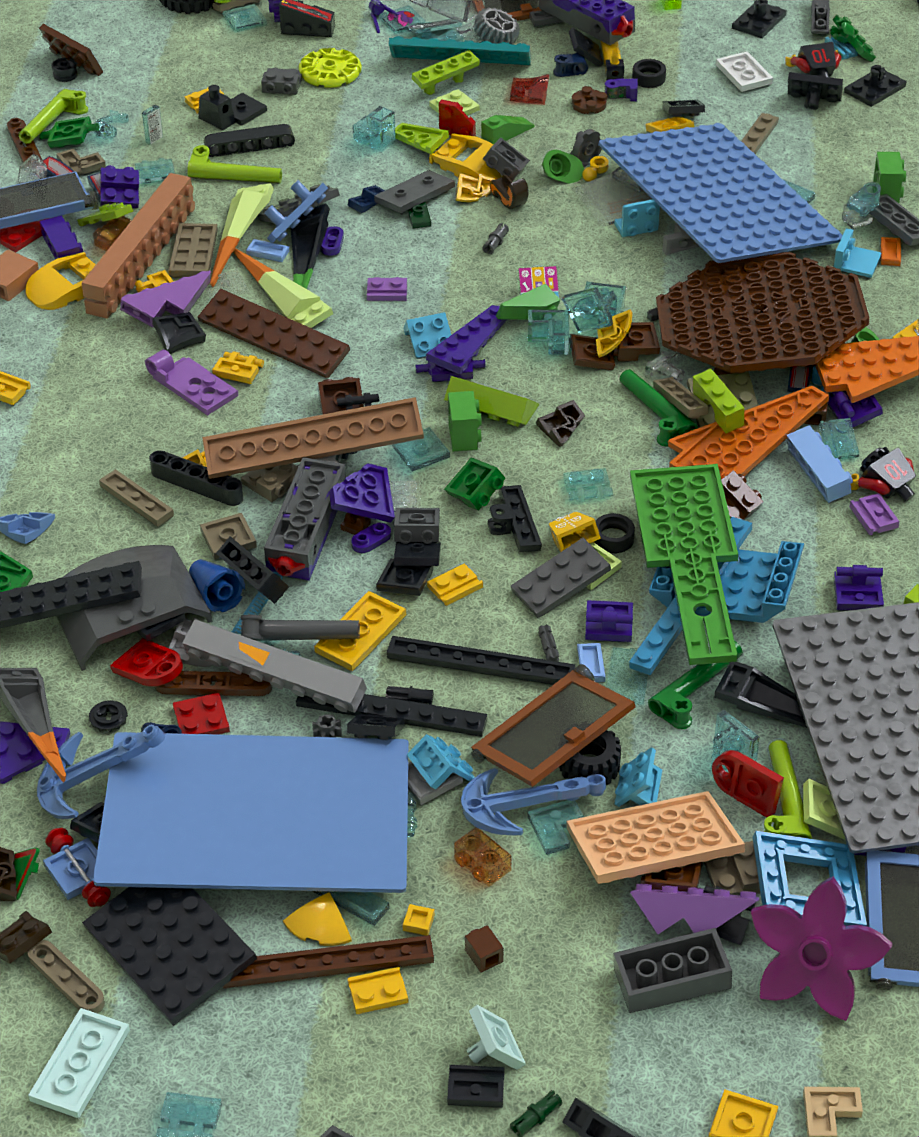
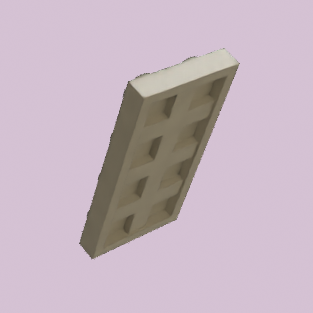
M179 223L169 267V276L190 277L197 275L201 271H210L218 232L217 224Z

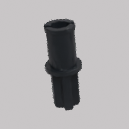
M388 686L386 697L432 705L434 690L413 688V686L409 688Z

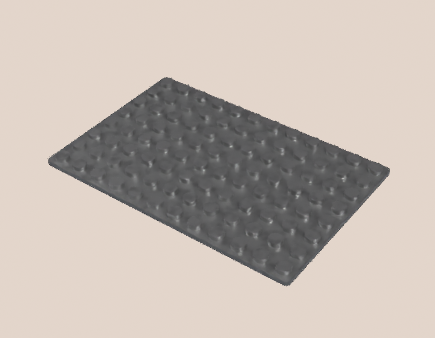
M919 602L774 620L772 627L849 851L856 854L919 845Z

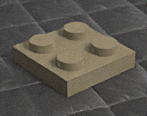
M242 513L200 524V531L214 560L220 558L216 552L230 536L246 550L257 547L256 539Z

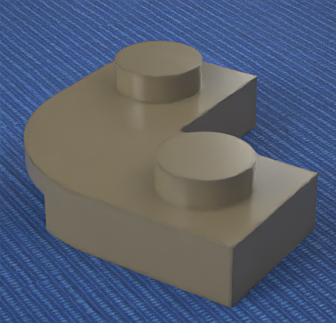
M74 149L56 154L58 160L69 166L73 171H76L77 174H87L100 170L101 167H106L105 160L98 152L84 157H80Z

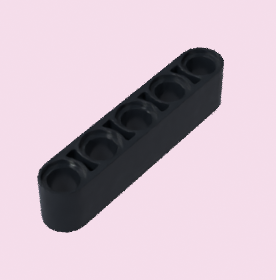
M278 124L212 133L205 136L203 142L210 150L209 157L232 155V153L239 154L268 150V148L290 147L295 143V138L290 125Z
M161 450L150 454L151 474L155 478L229 506H237L243 502L242 482L239 479L229 475L209 479L207 467Z

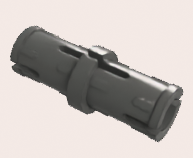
M503 223L498 224L495 231L489 234L487 242L482 247L484 253L489 251L488 254H493L497 246L503 243V238L509 232L506 224L503 227Z

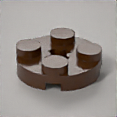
M584 86L582 90L572 95L571 104L573 109L579 113H600L607 107V94L594 90L590 86Z

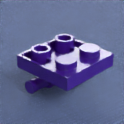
M847 391L832 392L834 396L830 397L827 402L844 431L883 414L882 407L874 395L851 403Z
M867 565L836 567L833 579L837 610L884 607L881 585L883 568L867 567Z
M587 600L585 640L632 642L633 602Z

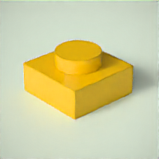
M409 904L403 922V931L428 935L435 916V909Z

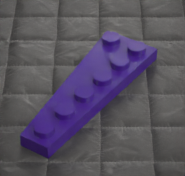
M491 305L426 353V361L461 374L471 363L473 356L476 357L479 354V349L481 347L484 348L487 340L492 338L495 332L507 321V319H498L496 317L500 306Z

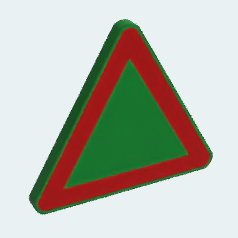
M35 847L14 853L16 900L20 899L31 873L38 874L39 863L36 862V859L40 852L39 848Z

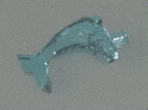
M109 110L110 115L96 120L94 124H99V131H94L96 138L113 139L116 137V127L109 124L112 122H129L127 113Z

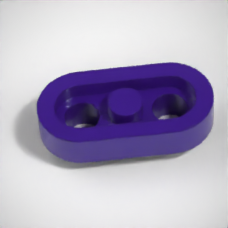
M337 226L327 228L321 245L323 254L333 256L341 251L344 240L342 228Z
M375 523L355 534L351 539L352 549L357 553H367L384 544L391 538L390 526L385 523Z

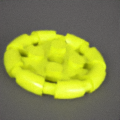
M323 48L317 52L312 51L301 59L298 66L304 81L317 87L323 85L325 88L341 87L344 83L349 84L357 79L362 69L361 62L355 54L344 49L336 50L335 48Z

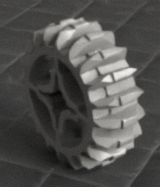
M487 7V9L483 8L474 20L473 26L474 31L477 32L476 35L481 36V40H486L493 44L506 42L512 45L520 33L517 20L512 18V15L507 14V11L503 12L495 7L493 9Z

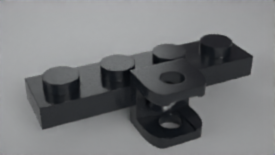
M521 485L502 486L499 489L502 504L490 506L489 511L492 518L488 519L487 522L490 533L492 535L511 534L512 530L519 552L541 551L542 543ZM494 525H500L501 528H496Z

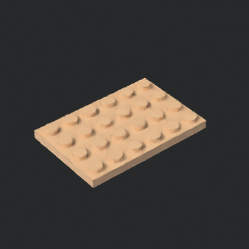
M709 791L566 821L570 836L598 884L610 883L624 878H634L642 874L684 867L688 864L707 862L712 859L725 856L730 857L745 852V843Z

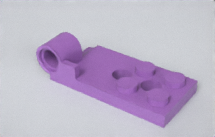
M162 349L145 360V366L153 376V379L207 416L239 396L238 390L190 358L183 357L174 363L169 352Z

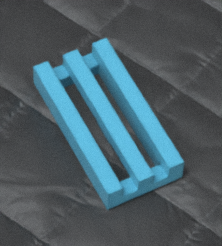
M832 36L831 39L825 37V43L833 42L834 51L838 50L842 60L858 56V52L849 42L840 43Z

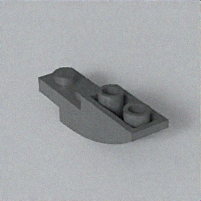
M812 0L811 33L829 34V0Z

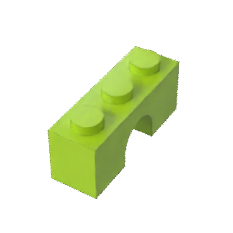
M712 369L693 376V394L706 405H712L715 421L725 433L744 426V407Z

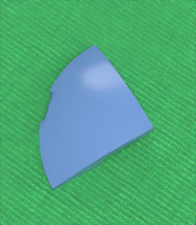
M29 512V514L18 515L16 513L0 517V532L17 542L27 544L40 536L55 519V514Z

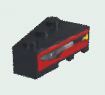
M280 0L281 34L332 37L335 29V12L316 5L304 4L302 0Z

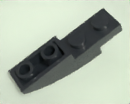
M576 1097L562 1123L579 1133L580 1137H641Z

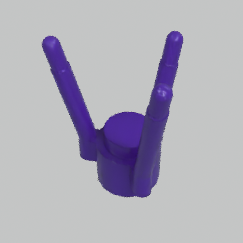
M371 0L369 2L370 16L373 19L377 33H380L376 15H381L384 10L396 16L399 14L380 0Z

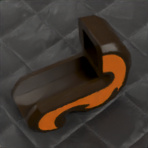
M503 175L501 178L493 179L490 182L492 194L497 198L499 197L506 208L513 209L527 202L529 188L524 178L513 182L507 175Z

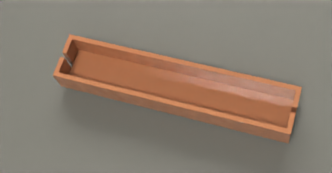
M169 173L82 281L83 296L86 298L84 300L86 314L108 319L117 310L121 298L130 289L134 288L135 282L143 277L147 267L152 265L154 258L160 255L162 248L169 243L172 235L177 233L179 223H185L189 213L195 209L192 195L194 188L191 183V177Z

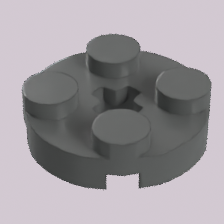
M593 129L577 133L573 150L570 153L580 159L583 167L590 165L589 161L593 157L599 156L602 150L598 145L599 140H602L600 139L601 134Z

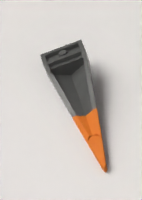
M0 668V699L61 781L65 782L66 773L53 732L43 677L37 668Z

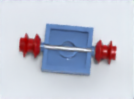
M66 828L51 830L45 839V844L50 847L54 855L44 859L43 863L66 899L69 900L82 893L83 898L87 899L90 907L105 905L109 900L111 891L108 887L94 885L93 878L97 849L89 838H86L73 845L74 839L68 835L69 833Z

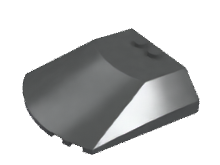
M145 545L113 551L76 567L62 577L65 578L83 572L100 570L105 567L118 566L127 562L139 561L142 567L141 597L56 616L81 671L86 670V661L99 645L180 614L192 613L205 617L208 623L213 622L211 612L174 546Z

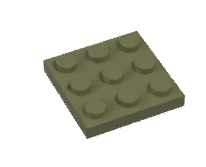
M749 372L717 375L742 404L744 411L758 406ZM693 378L687 380V387L691 393H693ZM711 404L708 405V414L696 418L698 428L716 422Z

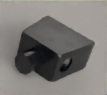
M210 85L208 87L209 91L199 97L198 118L223 131L236 123L231 99L220 93L218 85Z

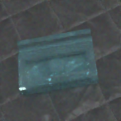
M851 418L830 420L829 422L820 421L819 428L823 443L830 447L834 458L839 460L859 458L860 454Z

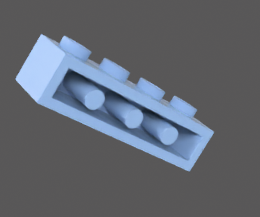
M809 425L787 435L788 450L828 503L852 493L851 483H853L850 473L843 470L840 460L834 458L830 447L824 445L818 432H814Z

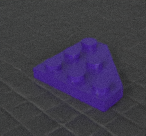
M367 463L361 470L355 471L346 477L343 482L334 485L329 491L331 509L389 523L395 518L388 470L385 467Z
M0 721V784H5L11 781L12 777L23 771L27 772L43 764V761L46 759L19 723ZM53 727L57 747L59 748L69 739L70 729Z

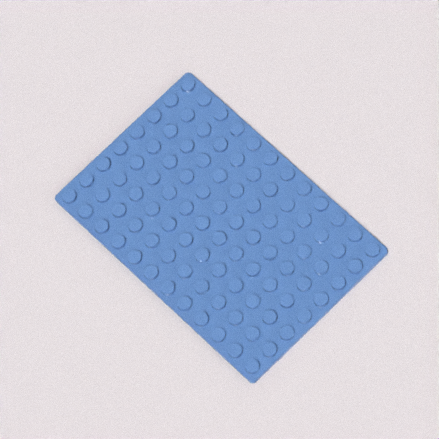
M721 123L599 140L598 145L717 263L840 243L843 236L839 230L835 229L828 220L822 217L817 210L810 206L806 200L797 194L795 190Z
M116 733L114 735L113 747L118 745L126 736H134L138 733ZM164 733L165 739L159 746L149 748L146 752L126 762H120L109 769L93 878L94 885L384 893H403L406 891L407 754L409 742L406 739L381 740L378 738Z

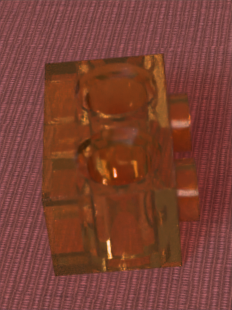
M475 827L454 843V858L457 864L461 867L465 866L472 872L473 877L478 882L483 881L488 887L511 871L512 855L479 828Z

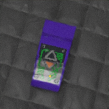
M638 79L607 80L605 82L607 98H630V101H637Z

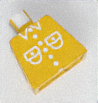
M579 512L558 517L555 521L549 523L554 543L560 552L581 538H584L589 544L601 539L595 519Z

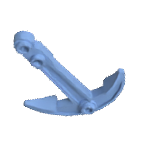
M149 725L143 732L134 736H126L118 745L72 765L77 748L83 737L81 732H77L58 748L66 773L65 782L61 781L48 762L42 771L37 786V797L42 808L58 819L77 818L79 813L70 808L63 800L62 794L64 791L120 762H126L146 752L149 748L159 746L165 739L164 732L158 726Z
M493 768L479 774L463 789L461 805L465 818L476 828L493 834L522 835L523 829L509 821L500 812L554 800L566 799L568 801H575L581 796L588 794L600 796L606 789V780L603 775L595 774L587 778H572L557 781L553 784L488 795L490 785L498 774V769Z

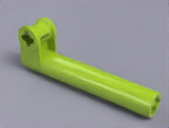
M68 89L61 90L20 131V140L26 144L31 143L62 112L74 114L87 113L86 92Z
M205 145L194 147L191 159L188 162L187 173L188 177L268 183H281L282 168L211 162L208 158L210 150Z
M783 740L773 741L768 746L773 771L784 777L779 796L783 816H768L764 821V832L812 839L809 824L804 822V805L788 744Z

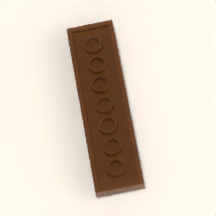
M221 288L198 315V320L202 323L325 378L331 376L350 351L349 345Z

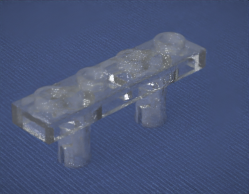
M671 349L662 352L660 356L647 363L645 367V381L651 384L662 375H666L681 382L685 372L677 368L676 365L689 356Z

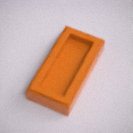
M881 237V265H901V238Z

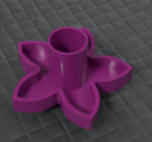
M834 876L820 883L811 892L805 903L803 915L790 907L776 904H767L751 910L754 927L759 937L767 946L779 952L771 959L764 970L760 982V999L774 1001L789 999L803 991L806 986H809L818 1005L830 1015L847 1021L852 1010L856 991L854 979L849 970H863L873 966L882 960L891 949L893 943L882 933L870 927L844 925L847 913L846 899L842 888Z

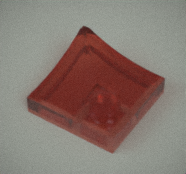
M549 74L534 78H513L509 101L545 105Z

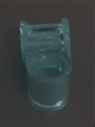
M875 182L866 183L849 198L847 209L854 210L860 213L861 217L865 218L880 204L881 186Z

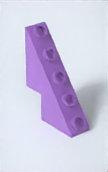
M201 271L194 276L182 277L177 281L166 282L152 289L146 288L139 293L127 294L121 298L120 310L150 327H154L152 325L153 318L161 317L165 311L173 315L187 313L210 283L211 271Z
M636 884V889L630 892L657 934H660L682 918L686 920L694 933L717 928L760 899L756 897V892L741 891L740 895H730L729 890L715 889L714 894L704 893L703 888L693 887L688 888V892L678 891L677 886H662V890L652 889L650 884Z

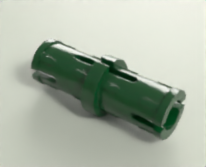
M551 1090L537 1103H531L525 1113L510 1123L511 1130L515 1134L519 1131L517 1136L523 1137L537 1124H543L546 1121L545 1118L563 1104L560 1096Z

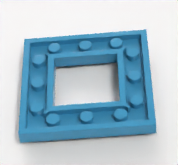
M755 831L752 838L762 906L767 904L783 905L803 915V909L808 897L789 894L784 861L828 867L830 878L834 876L842 888L846 899L847 913L844 925L867 926L854 853L849 851L847 844Z

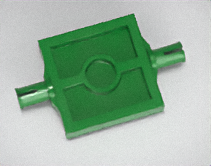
M89 116L56 121L51 130L41 132L39 137L41 140L48 139L49 148H61L72 144L79 145L84 142L87 133L99 131V124H91L92 121Z

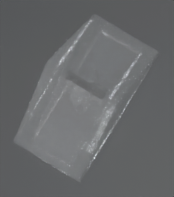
M36 154L31 155L19 166L18 184L46 178L47 165Z

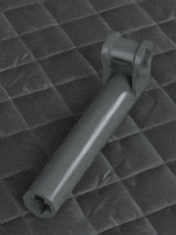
M241 615V636L255 641L359 639L360 637L359 620H265L261 615Z

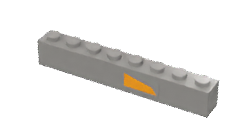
M196 619L182 642L187 654L194 659L199 660L203 658L216 667L222 665L228 667L230 671L236 674L245 673L258 682L264 680L270 682L275 688H287L300 697L306 695L312 697L317 703H329L342 712H347L348 710L355 713L367 690L366 684L361 677Z

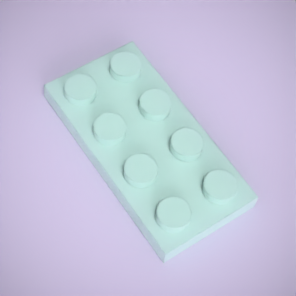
M80 1008L28 1095L30 1102L79 1119L130 1031L129 1024Z

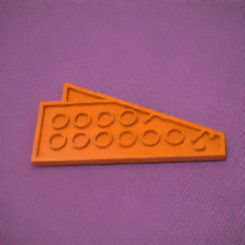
M919 336L843 343L815 364L825 392L847 391L851 403H855L918 376Z
M812 385L745 410L744 426L731 432L725 433L717 422L671 438L668 440V447L680 454L669 462V467L718 464L721 479L733 470L737 474L746 476L785 441L788 434L795 432L829 401V395Z

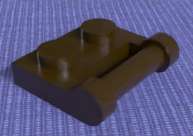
M23 912L19 915L17 921L0 932V959L11 964L52 933L49 925L32 917L29 912Z

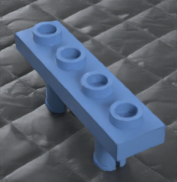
M297 180L290 189L302 200V203L288 217H284L273 205L265 211L264 214L276 225V229L267 237L271 243H274L276 240L280 242L288 234L286 230L289 227L293 229L300 222L298 218L302 214L306 217L314 209L312 205L315 202L319 204L326 197L324 193L328 187L324 183L314 192H310Z

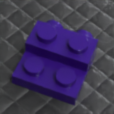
M108 165L105 168L101 167L100 206L123 202L124 205L131 204L132 208H138L139 170H134L132 167L116 169L112 165Z

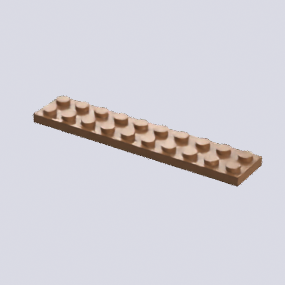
M414 397L202 437L208 476L211 479L301 462L303 457L318 459L424 439L417 400Z

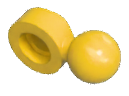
M604 156L593 157L590 160V167L585 168L582 173L584 180L592 182L597 178V174L605 173L609 168L608 159Z

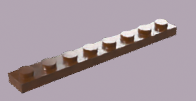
M431 935L257 956V960L225 984L223 989L434 963Z

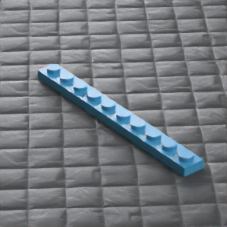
M731 517L730 520L738 550L752 531V522ZM729 562L717 563L720 575ZM676 596L629 661L630 669L651 676L681 633L682 626Z

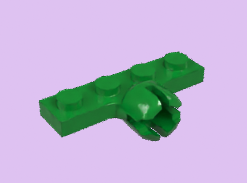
M836 14L832 20L837 27L834 25L831 27V36L840 43L849 42L861 57L873 62L876 58L872 52L873 48L865 43L866 39L858 34L859 30L851 24L850 19L845 16L842 18Z

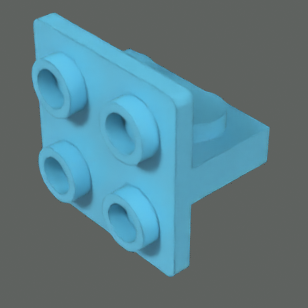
M651 747L644 753L641 752L635 759L625 763L620 768L619 782L615 790L616 798L614 804L620 807L629 800L634 801L638 805L657 802L662 769L654 765L656 753L654 748Z

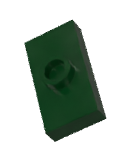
M426 201L407 210L413 229L431 227V219Z

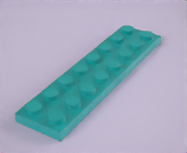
M401 36L389 38V48L393 58L446 60L470 50L481 63L531 65L530 46L524 43L511 45L506 42L493 44L489 41L475 43L471 40L458 42L454 39L440 41L436 38H430L429 40H422L418 37L404 39Z

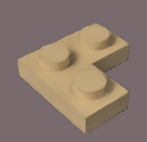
M804 1087L803 1097L807 1137H837L835 1117L862 1118L863 1109L860 1087Z

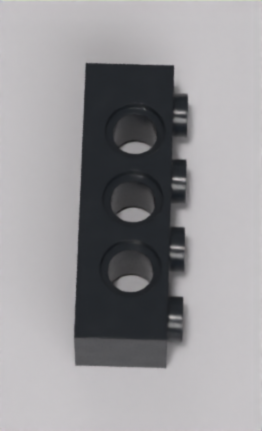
M231 536L216 552L221 559L274 604L290 587Z

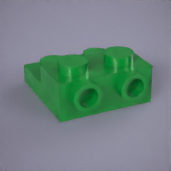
M471 457L444 490L450 496L462 500L468 507L479 511L483 506L488 505L492 494L502 488L506 478L497 467Z

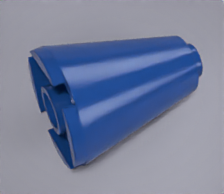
M202 559L195 561L190 566L189 574L211 611L226 612L239 604L242 599V590H245L244 579L239 573Z

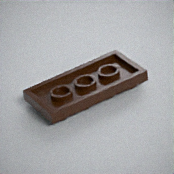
M44 23L39 27L43 34L42 38L49 44V49L53 54H60L62 58L66 57L67 60H70V58L74 59L78 68L82 66L89 74L94 73L99 76L103 73L102 68L88 47Z

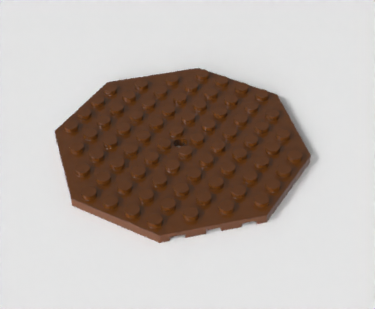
M791 252L723 263L711 260L705 264L704 269H697L688 275L685 282L679 281L669 288L667 294H660L656 297L662 346L730 373H744L754 370L764 371L773 368L784 369L792 366L816 364L870 324L868 310L857 275L852 273L849 275L842 274L841 269L829 265L826 267L819 266L817 261L806 257L803 260L796 258V254Z

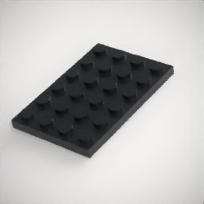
M128 887L82 922L87 931L173 1026L258 959L255 952L193 888Z

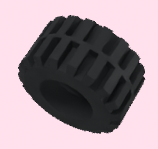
M586 723L582 724L581 727L578 725L575 727L583 731L590 725ZM607 729L559 766L564 779H572L578 777L587 778L590 775L600 774L605 777L606 785H609L612 779H616L620 770V740L618 737H615L613 731H608ZM564 736L561 738L560 748L569 742ZM592 754L596 755V757H586L583 755Z

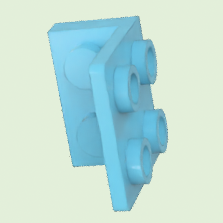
M654 199L623 205L622 218L615 219L614 224L622 237L657 231L659 228L660 206Z
M846 228L836 249L834 267L841 269L843 272L871 278L881 258V252L855 247L854 230Z
M445 312L406 320L403 328L405 335H410L416 358L426 357V353L451 336Z
M426 734L407 754L430 787L437 789L453 772L468 781L475 778L471 773L473 768L466 761L460 759V751L452 744L447 746L439 737L435 739Z

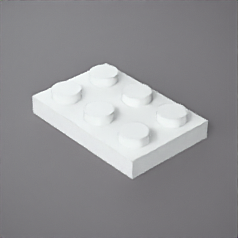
M747 51L716 59V66L741 92L773 84V77Z

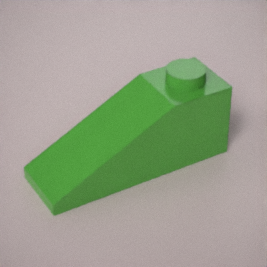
M494 115L481 121V139L495 144L500 138L507 141L534 128L535 125L524 117Z
M545 283L501 303L496 317L498 319L541 320L547 316L551 317L557 312L560 299Z

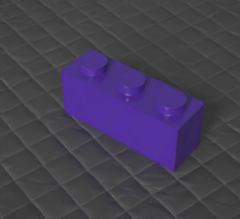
M62 215L40 221L42 237L55 259L83 253V247L81 243H77L75 232H71L69 222H65Z

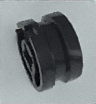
M66 57L53 61V78L59 82H69L76 79L78 76L76 61L72 58L67 60Z

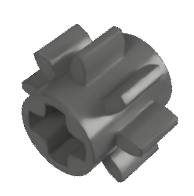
M332 715L319 716L318 721L312 723L314 737H342L341 720H335Z

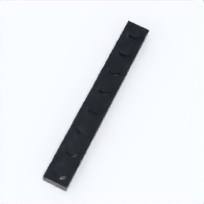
M392 636L387 650V659L550 685L557 683L572 670L575 671V664L398 636Z
M364 694L355 713L348 710L347 712H342L329 703H317L312 697L306 695L304 697L297 696L296 699L297 707L352 716L367 714L405 717L406 725L479 737L483 736L487 722V714L368 694Z

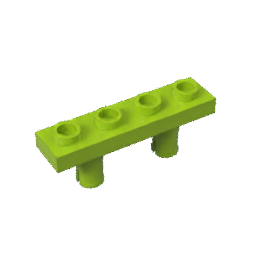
M468 50L412 73V80L421 89H424V93L432 95L435 93L436 84L452 77L455 83L463 82L465 71L479 66L480 60Z

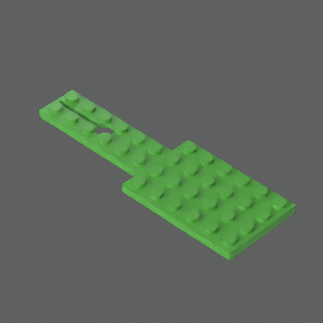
M718 464L630 470V480L647 568L670 566L689 665L737 662V651L717 563L738 561V550ZM705 606L706 610L711 612V614L699 616L694 612L697 607Z

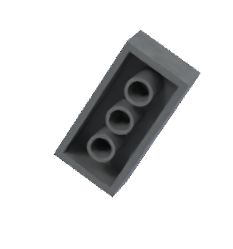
M716 928L613 953L614 972L629 1013L732 989V969Z

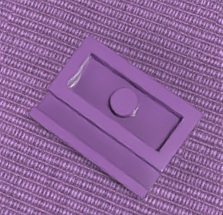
M368 278L367 301H407V278Z
M879 493L859 498V501L856 502L854 500L850 501V509L869 535H873V532L881 533L899 527L900 521Z

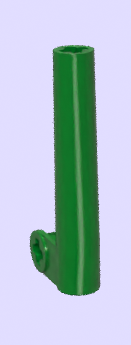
M627 369L620 375L619 381L662 419L658 424L660 433L656 439L659 445L668 447V440L698 429L696 423L632 370Z
M734 641L738 659L742 656L743 651L741 646ZM730 662L694 666L648 700L649 709L677 729L689 728L692 724V717L690 716L692 702L687 697L729 666Z

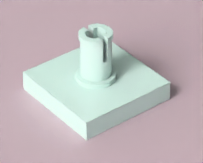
M479 1005L469 1010L481 1038L480 1041L467 1049V1053H469V1057L474 1063H479L480 1060L489 1055L516 1070L526 1065L506 1020Z

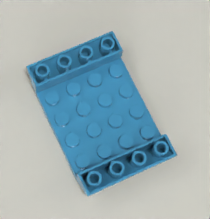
M781 541L778 554L738 549V561L729 562L720 575L729 619L764 623L785 610L804 549V543ZM670 566L657 567L649 593L667 608L675 598ZM700 606L695 611V614L707 616L711 612L707 611L705 606Z

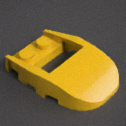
M452 134L451 138L435 153L429 154L430 164L435 162L440 165V169L444 171L449 170L457 177H459V174L477 179L480 174L495 179L502 177L496 169L487 166L483 160V157L494 144L479 137ZM467 148H478L464 161L456 159Z
M85 252L57 258L37 270L28 279L26 297L34 305L45 310L59 309L67 306L68 302L80 301L85 298L83 296L82 281L73 285L57 271L63 268L65 270L70 268L84 280L96 264L86 257Z

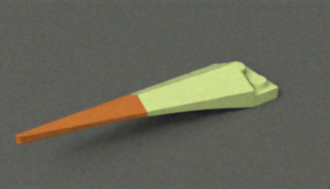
M271 183L238 189L236 196L231 200L210 280L212 287L215 286L230 255L248 227L270 202L274 190Z
M236 248L233 250L235 256L251 273L283 316L312 328L333 315L332 308L324 303L316 294Z

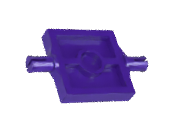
M471 359V363L461 374L452 372L429 361L428 364H415L416 373L428 372L431 375L432 382L449 381L451 376L460 379H473L474 368H486L485 359Z

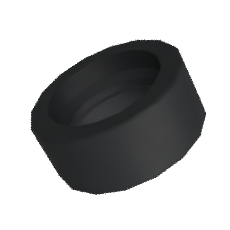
M655 59L639 60L633 65L632 79H638V86L645 88L661 86L666 80V66L661 61ZM644 72H653L656 74H644Z
M610 513L602 515L595 521L601 539L594 541V543L607 552L614 554L622 553L630 549L634 544L635 525L627 516ZM615 528L624 531L626 535L619 538H610L604 536L601 532L606 529Z

